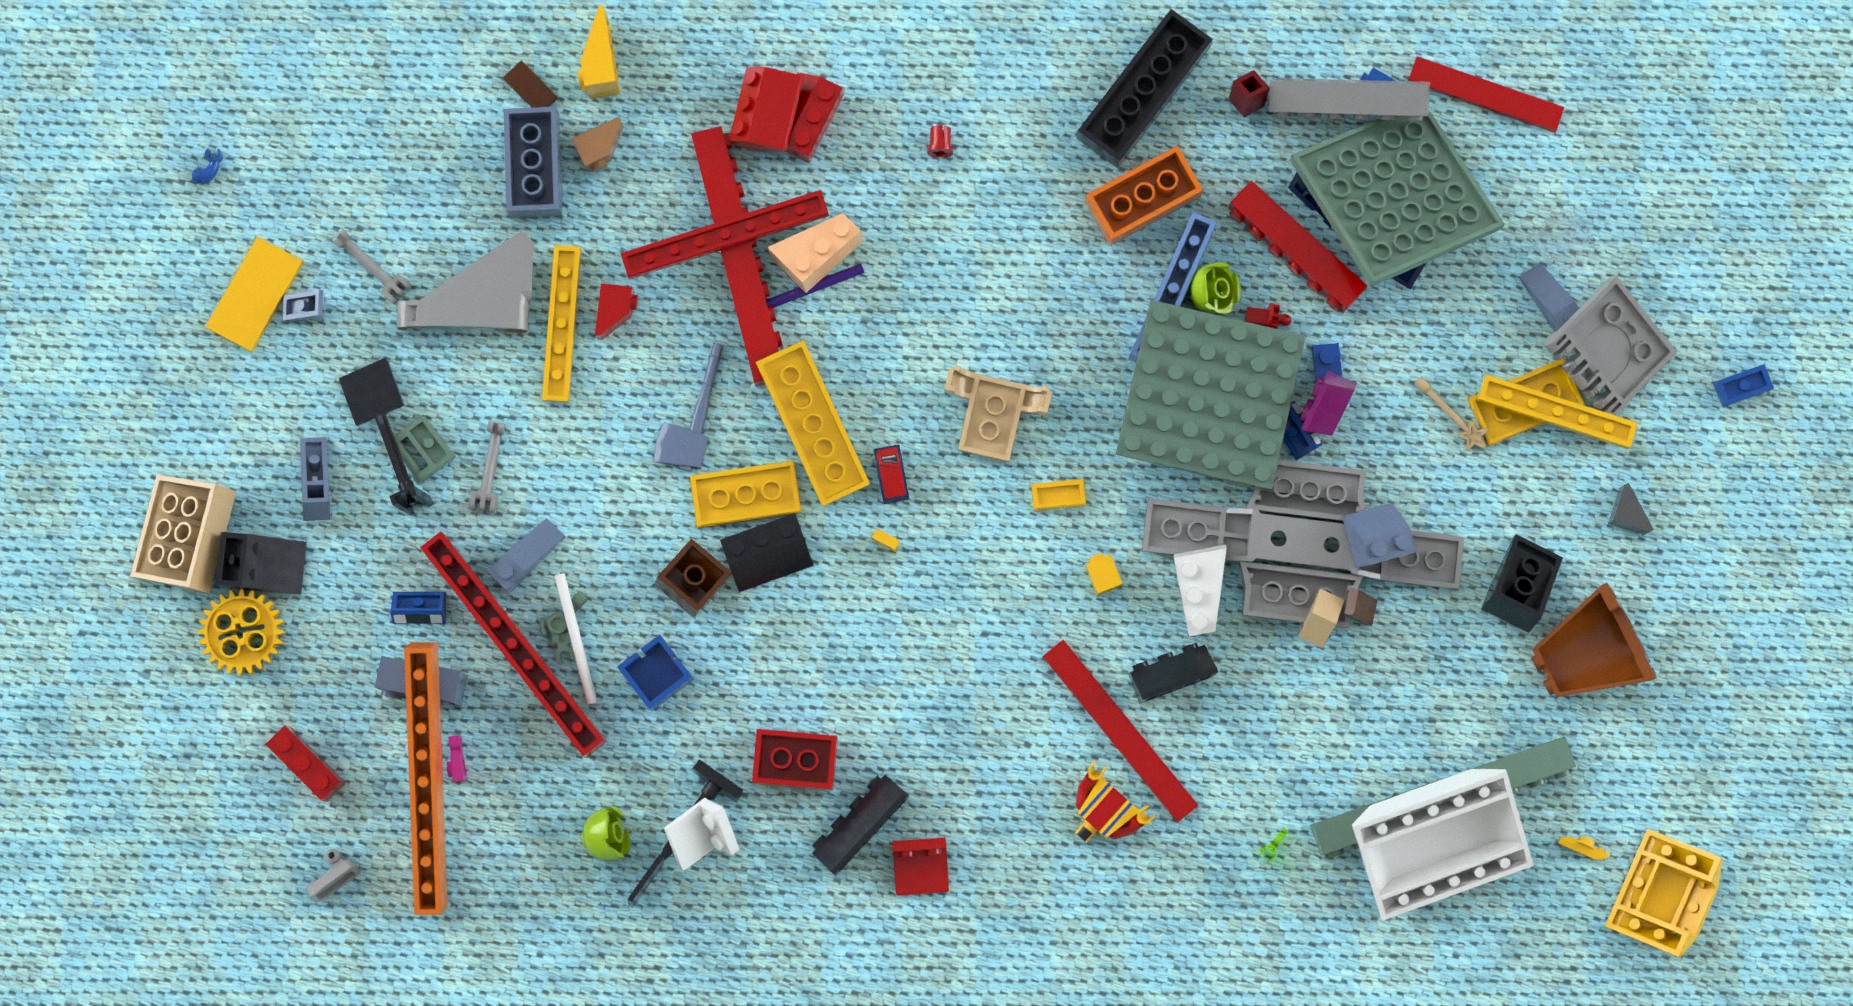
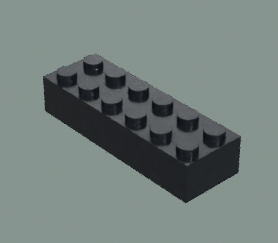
M1170 9L1078 129L1076 138L1116 168H1119L1210 49L1213 39L1177 12Z

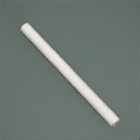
M565 573L558 574L554 577L587 705L596 703L598 701Z

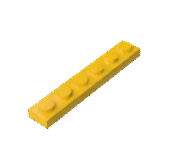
M554 245L542 401L569 403L581 260V247Z
M1487 374L1483 378L1477 397L1479 402L1626 449L1631 448L1638 425L1637 422Z

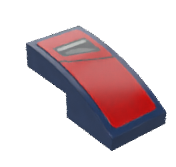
M900 445L873 449L883 504L910 500Z

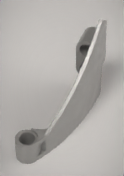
M520 231L422 299L399 301L397 305L396 328L407 331V328H413V331H418L425 327L499 328L510 333L528 332L529 305L531 304L534 242Z

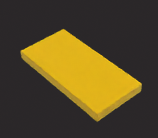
M257 237L205 327L253 353L281 304L283 295H286L304 264L303 260Z
M1564 358L1509 380V382L1586 406L1576 384L1569 377L1570 372H1565L1562 368L1565 362ZM1478 394L1467 398L1480 429H1489L1483 435L1488 447L1545 423L1477 401Z
M794 461L690 476L697 528L802 513Z

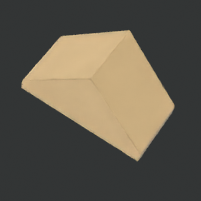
M1319 589L1298 634V638L1323 648L1337 624L1344 599Z

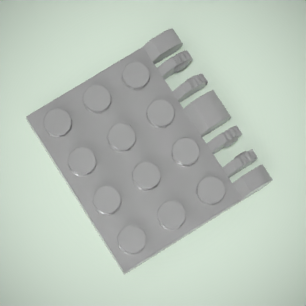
M1612 275L1558 331L1552 333L1543 343L1547 350L1553 353L1552 356L1555 360L1564 358L1572 350L1575 351L1576 354L1570 356L1564 362L1562 368L1565 372H1570L1569 377L1580 390H1584L1583 394L1586 398L1595 396L1604 387L1606 391L1593 401V407L1596 410L1615 416L1677 353L1620 279Z

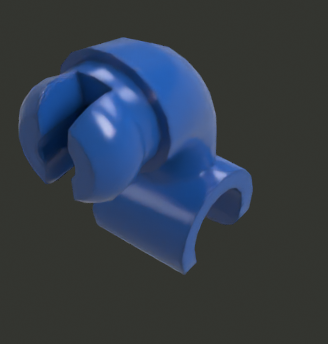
M209 149L205 150V157L210 163L206 168L192 172V181L194 183L206 184L216 176L219 170V163L223 159V154L219 149H217L218 154L215 158H210L211 151Z

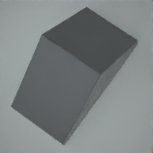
M1627 483L1620 487L1608 524L1642 535L1653 531L1654 529L1630 484Z

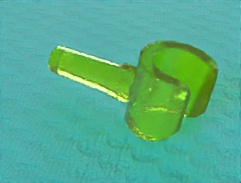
M1282 828L1269 845L1261 847L1259 856L1263 850L1269 849L1272 851V856L1267 862H1271L1275 858V849L1288 831Z

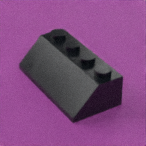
M877 775L867 786L870 791L864 798L859 795L849 805V808L852 809L845 818L840 815L830 826L834 830L827 837L821 835L812 845L815 849L812 854L835 876L909 798V795L888 776L884 775L880 778Z

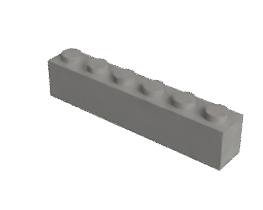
M1272 78L1270 80L1269 112H1276L1278 117H1290L1292 112L1302 113V117L1315 118L1317 113H1326L1328 118H1343L1344 114H1354L1355 119H1370V115H1380L1382 120H1395L1396 116H1407V120L1420 121L1423 116H1428L1430 82Z

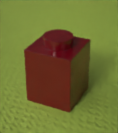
M1253 70L1233 81L1229 101L1243 117H1246L1265 107L1270 88Z

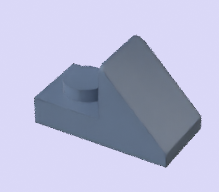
M317 289L283 295L282 321L312 320L324 322L325 295L323 290Z

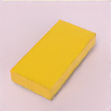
M1084 479L1031 484L1034 511L1086 506Z

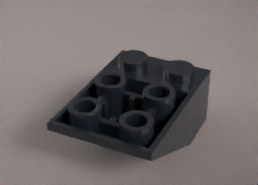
M221 532L215 585L226 589L301 595L307 542L252 534Z

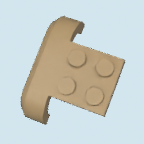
M958 365L948 371L944 391L953 396L969 400L958 451L1009 463L1021 412L1033 415H1047L1052 396L1049 388L1044 385L1043 387L1028 386L969 372Z

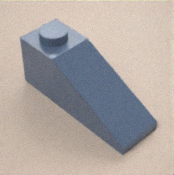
M1541 263L1519 276L1522 284L1554 332L1558 331L1579 309L1575 301Z
M327 437L300 438L303 521L330 520Z
M546 518L506 552L488 573L506 591L511 593L566 536Z

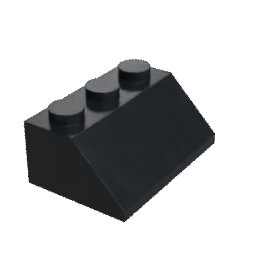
M795 513L720 539L739 593L814 566Z
M1193 643L1183 647V653L1173 656V653L1169 652L1158 656L1159 662L1148 665V662L1144 661L1132 666L1134 671L1129 672L1128 675L1139 704L1214 677L1218 670L1206 646L1198 647L1197 643Z

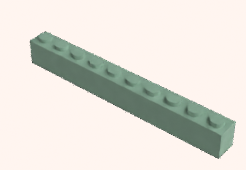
M1564 736L1472 769H1505L1512 792L1516 794L1520 792L1519 787L1529 783L1530 788L1546 783L1545 777L1554 775L1556 780L1570 775L1569 769L1576 767V764ZM1389 798L1311 824L1310 827L1320 854H1328V857L1332 858L1344 854L1343 848L1353 845L1354 850L1358 849L1352 824L1370 805Z

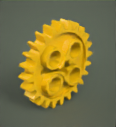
M240 589L239 596L233 590H230L228 599L220 594L219 599L221 602L219 604L214 601L210 602L214 608L212 611L204 609L203 612L208 616L207 620H199L201 624L205 625V629H200L197 633L205 635V638L198 643L200 645H207V648L202 653L204 655L212 654L208 661L211 664L219 661L217 669L223 670L227 666L228 674H233L235 668L240 676H243L245 668L249 674H254V666L264 670V661L273 663L270 657L272 653L280 655V652L275 648L276 645H284V642L279 640L278 637L286 634L285 631L279 629V626L283 625L285 621L276 619L281 611L278 609L271 610L275 604L273 601L264 604L266 596L263 594L256 599L257 593L254 590H251L248 596L244 589ZM255 609L257 618L254 622L248 623L246 615L250 610ZM229 616L231 618V625L228 629L222 630L220 622L224 617ZM262 624H264L265 626L264 629L244 632L243 638L237 635H232L223 640H219V636L239 632L240 627H243L245 629H252ZM262 635L263 644L255 649L252 645V640L255 636ZM231 642H236V653L228 655L226 652L227 645Z

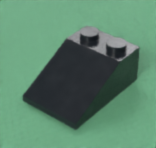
M1515 534L1488 589L1481 609L1529 633L1542 618L1563 557Z

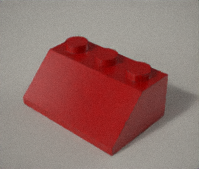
M746 67L729 142L748 151L787 152L804 76L769 67Z
M797 72L798 75L804 76L787 153L810 163L844 96L843 87L820 76Z

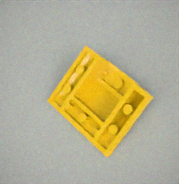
M1647 829L1605 927L1680 958L1694 943L1701 931L1719 888L1723 858Z

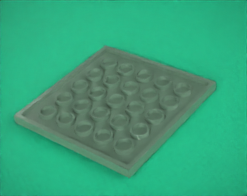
M1430 110L1428 116H1423L1420 121L1407 120V116H1396L1395 120H1382L1378 118L1297 152L1290 158V162L1370 287L1495 233L1505 225Z
M1150 300L1115 455L1271 491L1306 336Z

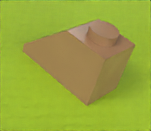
M620 117L572 138L587 172L593 170V172L600 171L607 167V163L611 161L623 130Z

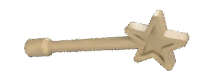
M1422 376L1414 383L1423 393H1427L1464 430L1459 432L1458 435L1467 439L1466 450L1471 449L1474 444L1482 448L1487 446L1482 436L1489 431L1488 428L1478 429L1473 420L1469 422L1468 426L1431 389V385Z

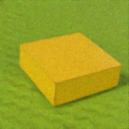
M876 529L872 536V541L893 552H896L900 545L898 539L879 529Z

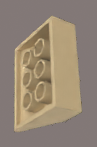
M157 474L130 577L210 594L218 565L221 532H226L237 491L217 484Z

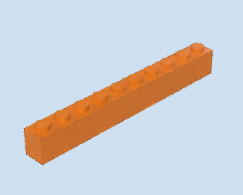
M411 642L404 648L414 915H441L448 907L438 642Z

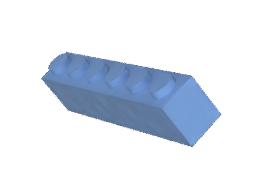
M1192 212L1154 301L1181 306L1214 231L1216 221ZM1145 321L1143 323V326L1139 332V335L1136 339V342L1132 348V351L1128 359L1135 363L1137 361Z

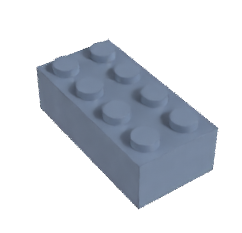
M557 108L503 109L506 211L510 218L563 216L560 116Z

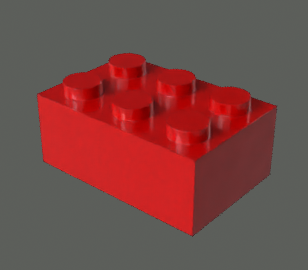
M757 729L752 783L833 791L838 736Z

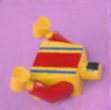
M1095 760L1091 763L1088 773L1078 786L1075 803L1079 810L1077 814L1084 820V823L1076 830L1075 834L1085 843L1096 832L1104 839L1110 837L1115 840L1130 836L1156 818V814L1152 817L1145 815V810L1150 807L1149 805L1138 810L1103 778L1107 769L1106 766L1102 771H1096L1094 765L1097 761Z

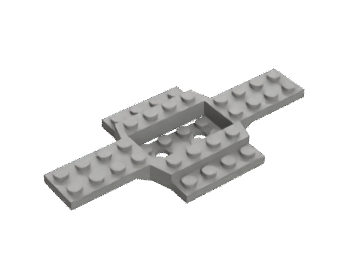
M1278 460L1272 490L1269 491L1255 487L1246 508H1224L1148 498L1142 552L1174 556V554L1226 545L1225 562L1238 563L1245 591L1242 616L1304 623L1319 589H1322L1344 599L1335 627L1348 629L1350 617L1344 613L1350 588L1358 589L1362 579L1459 590L1464 537L1411 530L1416 548L1415 553L1356 568L1342 516L1366 510L1363 498L1366 470ZM1280 531L1285 534L1286 542L1283 546H1275L1271 542V535L1274 532ZM1328 538H1335L1339 543V549L1334 553L1327 552L1324 548V542ZM1255 559L1342 569L1349 570L1352 575L1252 562Z

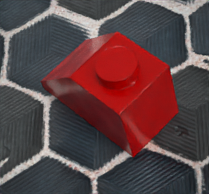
M601 283L595 328L597 339L603 340L632 317V310H637L638 295L634 294L633 287Z

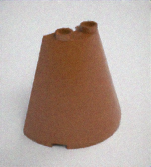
M1607 582L1602 584L1532 649L1535 656L1531 657L1538 672L1544 671L1547 679L1543 682L1550 695L1555 694L1556 697L1647 682L1657 678L1653 667L1651 668L1649 664L1650 659L1622 605L1617 602L1616 595Z

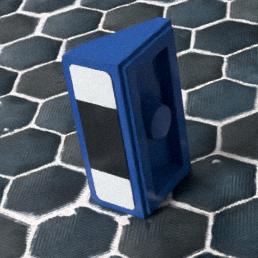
M1292 401L1283 441L1297 461L1322 446V443L1315 433L1301 429L1304 422L1300 419L1302 411L1297 403Z
M393 592L390 611L392 623L445 624L446 592Z

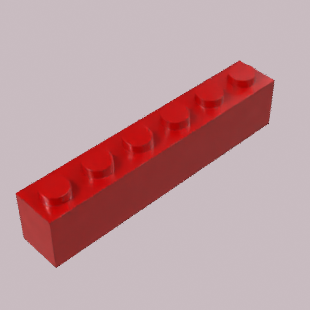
M1252 180L1230 202L1228 209L1231 210L1229 212L1230 216L1238 223L1243 221L1250 228L1248 231L1256 240H1264L1269 245L1268 250L1276 258L1282 257L1289 263L1287 267L1296 276L1301 274L1308 280L1307 286L1317 294L1321 292L1327 298L1326 303L1333 310L1338 311L1340 309L1344 313L1367 288L1368 285Z

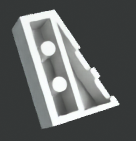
M1226 545L1174 554L1189 636L1216 631L1227 550Z

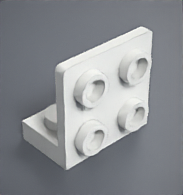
M706 798L702 799L664 828L679 868L682 870L689 868L714 848L730 855L740 850L724 808Z

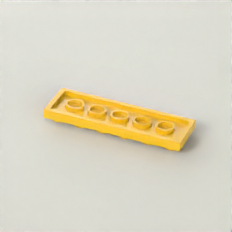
M802 340L755 362L821 506L823 507L870 485L805 341Z

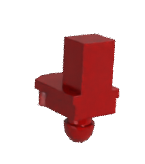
M1270 303L1267 309L1246 308L1245 322L1277 329L1278 325H1290L1292 320L1287 314H1279L1280 305Z

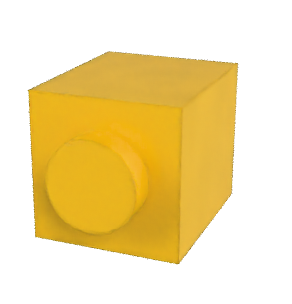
M1100 553L1089 558L1090 563H1087L1085 568L1096 596L1122 586L1123 583L1112 555L1105 556L1104 553Z

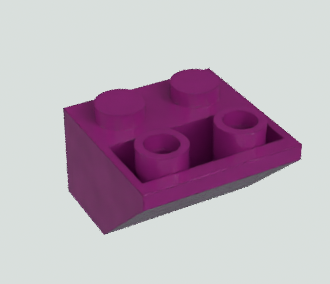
M1329 370L1325 377L1319 376L1311 394L1314 399L1308 398L1303 408L1300 419L1304 422L1301 429L1332 436L1354 393L1357 383Z

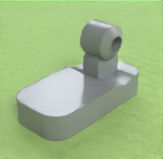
M336 849L328 850L325 855L326 861L331 864L332 869L306 888V892L314 902L323 901L361 873L355 862L351 859L344 860L342 853Z

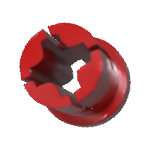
M935 125L930 128V146L927 147V154L929 156L950 157L953 155L950 127Z

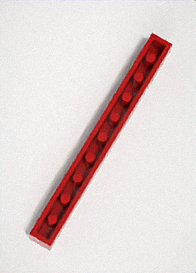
M722 126L691 133L713 222L717 223L749 213L748 207L742 208L740 198L745 197L742 183H736L734 173H738L735 157L730 158L727 149L732 148V144L729 142V133L723 134ZM752 240L721 250L754 384L755 387L765 385V382L755 362L778 352V347L783 346L780 332H774L772 322L776 321L773 306L768 307L765 297H769L770 293L767 281L761 282L759 272L764 270L760 256L755 257L753 248L757 247V242Z
M440 531L420 547L581 755L587 758L603 746L607 740L449 538Z

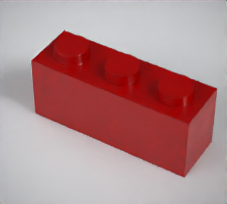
M284 725L265 744L321 801L328 802L346 784L289 726Z

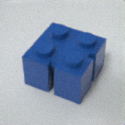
M658 635L641 648L646 655L645 657L641 658L636 652L617 666L650 711L656 709L694 680L678 658L673 661L676 654L661 635Z

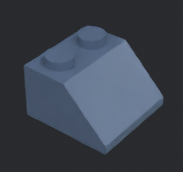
M1392 503L1342 516L1356 568L1416 552L1410 526Z

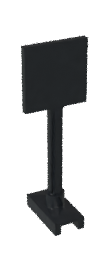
M385 357L340 377L339 381L355 425L359 426L376 419L399 482V492L389 496L392 505L408 515L414 514L412 506L418 503H423L428 507L433 506L430 495L415 487L413 481L410 480L387 418V413L404 406L388 359Z
M700 759L693 767V772L706 782L700 791L702 793L694 805L704 798L714 801L719 792L735 802L743 794V789ZM669 840L663 847L661 855H658L628 897V905L631 908L636 905L663 867L664 861L673 854Z

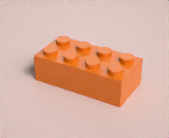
M1177 145L1086 194L1085 204L1109 246H1112L1201 198L1203 189Z

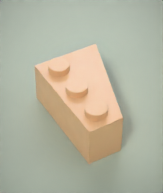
M842 213L767 248L771 259L807 293L862 244L863 238L861 230Z

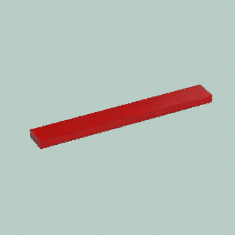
M818 190L620 254L628 279L630 280L828 217L829 212L822 191Z
M1064 640L1043 655L1045 661L1177 823L1199 806Z

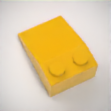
M604 5L598 6L581 58L582 69L577 70L582 91L587 92L590 99L620 94L610 24Z

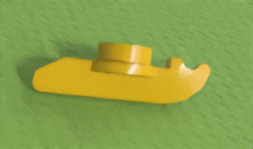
M1571 836L1561 837L1558 840L1560 845L1594 860H1603L1610 855V852H1605L1601 846L1595 848V841L1586 836H1579L1578 840Z

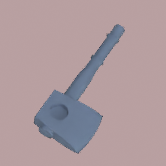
M713 343L690 429L664 422L656 441L654 462L680 466L679 469L692 472L693 468H702L709 437L702 435L724 345Z

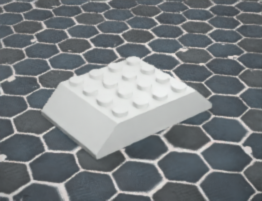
M1470 769L1370 805L1352 824L1382 921L1534 866L1505 769Z

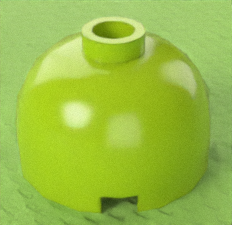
M1223 262L1207 264L1200 267L1194 273L1189 285V293L1194 306L1201 312L1214 315L1227 314L1232 312L1234 304L1239 302L1241 294L1239 277L1236 273L1231 272L1228 268L1231 267L1229 264Z
M610 806L597 810L585 822L581 841L583 846L597 859L604 861L624 859L625 856L623 855L628 854L630 851L631 840L629 830L627 828L623 833L621 818L625 817L618 807Z

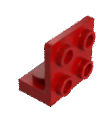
M946 837L892 841L896 895L949 892Z

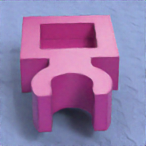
M449 736L451 761L447 762L448 777H452L453 782L456 783L466 782L467 775L462 736Z

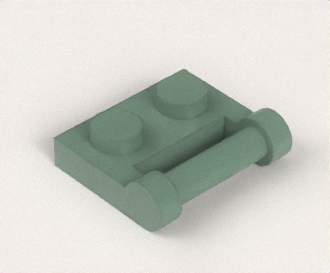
M424 414L394 436L403 462L414 475L413 480L417 485L425 482L431 475L456 458ZM409 438L427 462L428 466L423 470L403 445L406 439Z

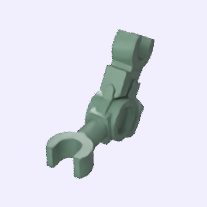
M578 591L572 598L575 613L589 599L583 592ZM564 612L554 613L548 619L541 618V634L548 638L547 631L549 630L552 635V647H557L555 653L556 661L559 664L562 663L561 654L564 651H568L571 660H574L573 648L569 646L571 639Z

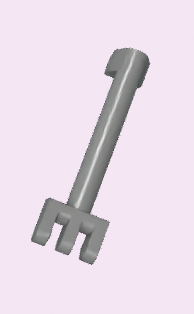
M342 229L339 232L340 234L337 237L335 236L332 241L340 248L348 251L385 285L380 292L395 305L398 301L391 293L395 291L402 297L405 293L398 286L402 283L409 290L412 285L399 273L394 278H391L351 241V236Z
M488 422L487 431L491 433L481 489L480 492L471 490L469 509L474 510L476 500H480L479 511L485 512L486 503L490 502L489 513L496 512L498 495L490 493L501 436L504 435L505 423Z

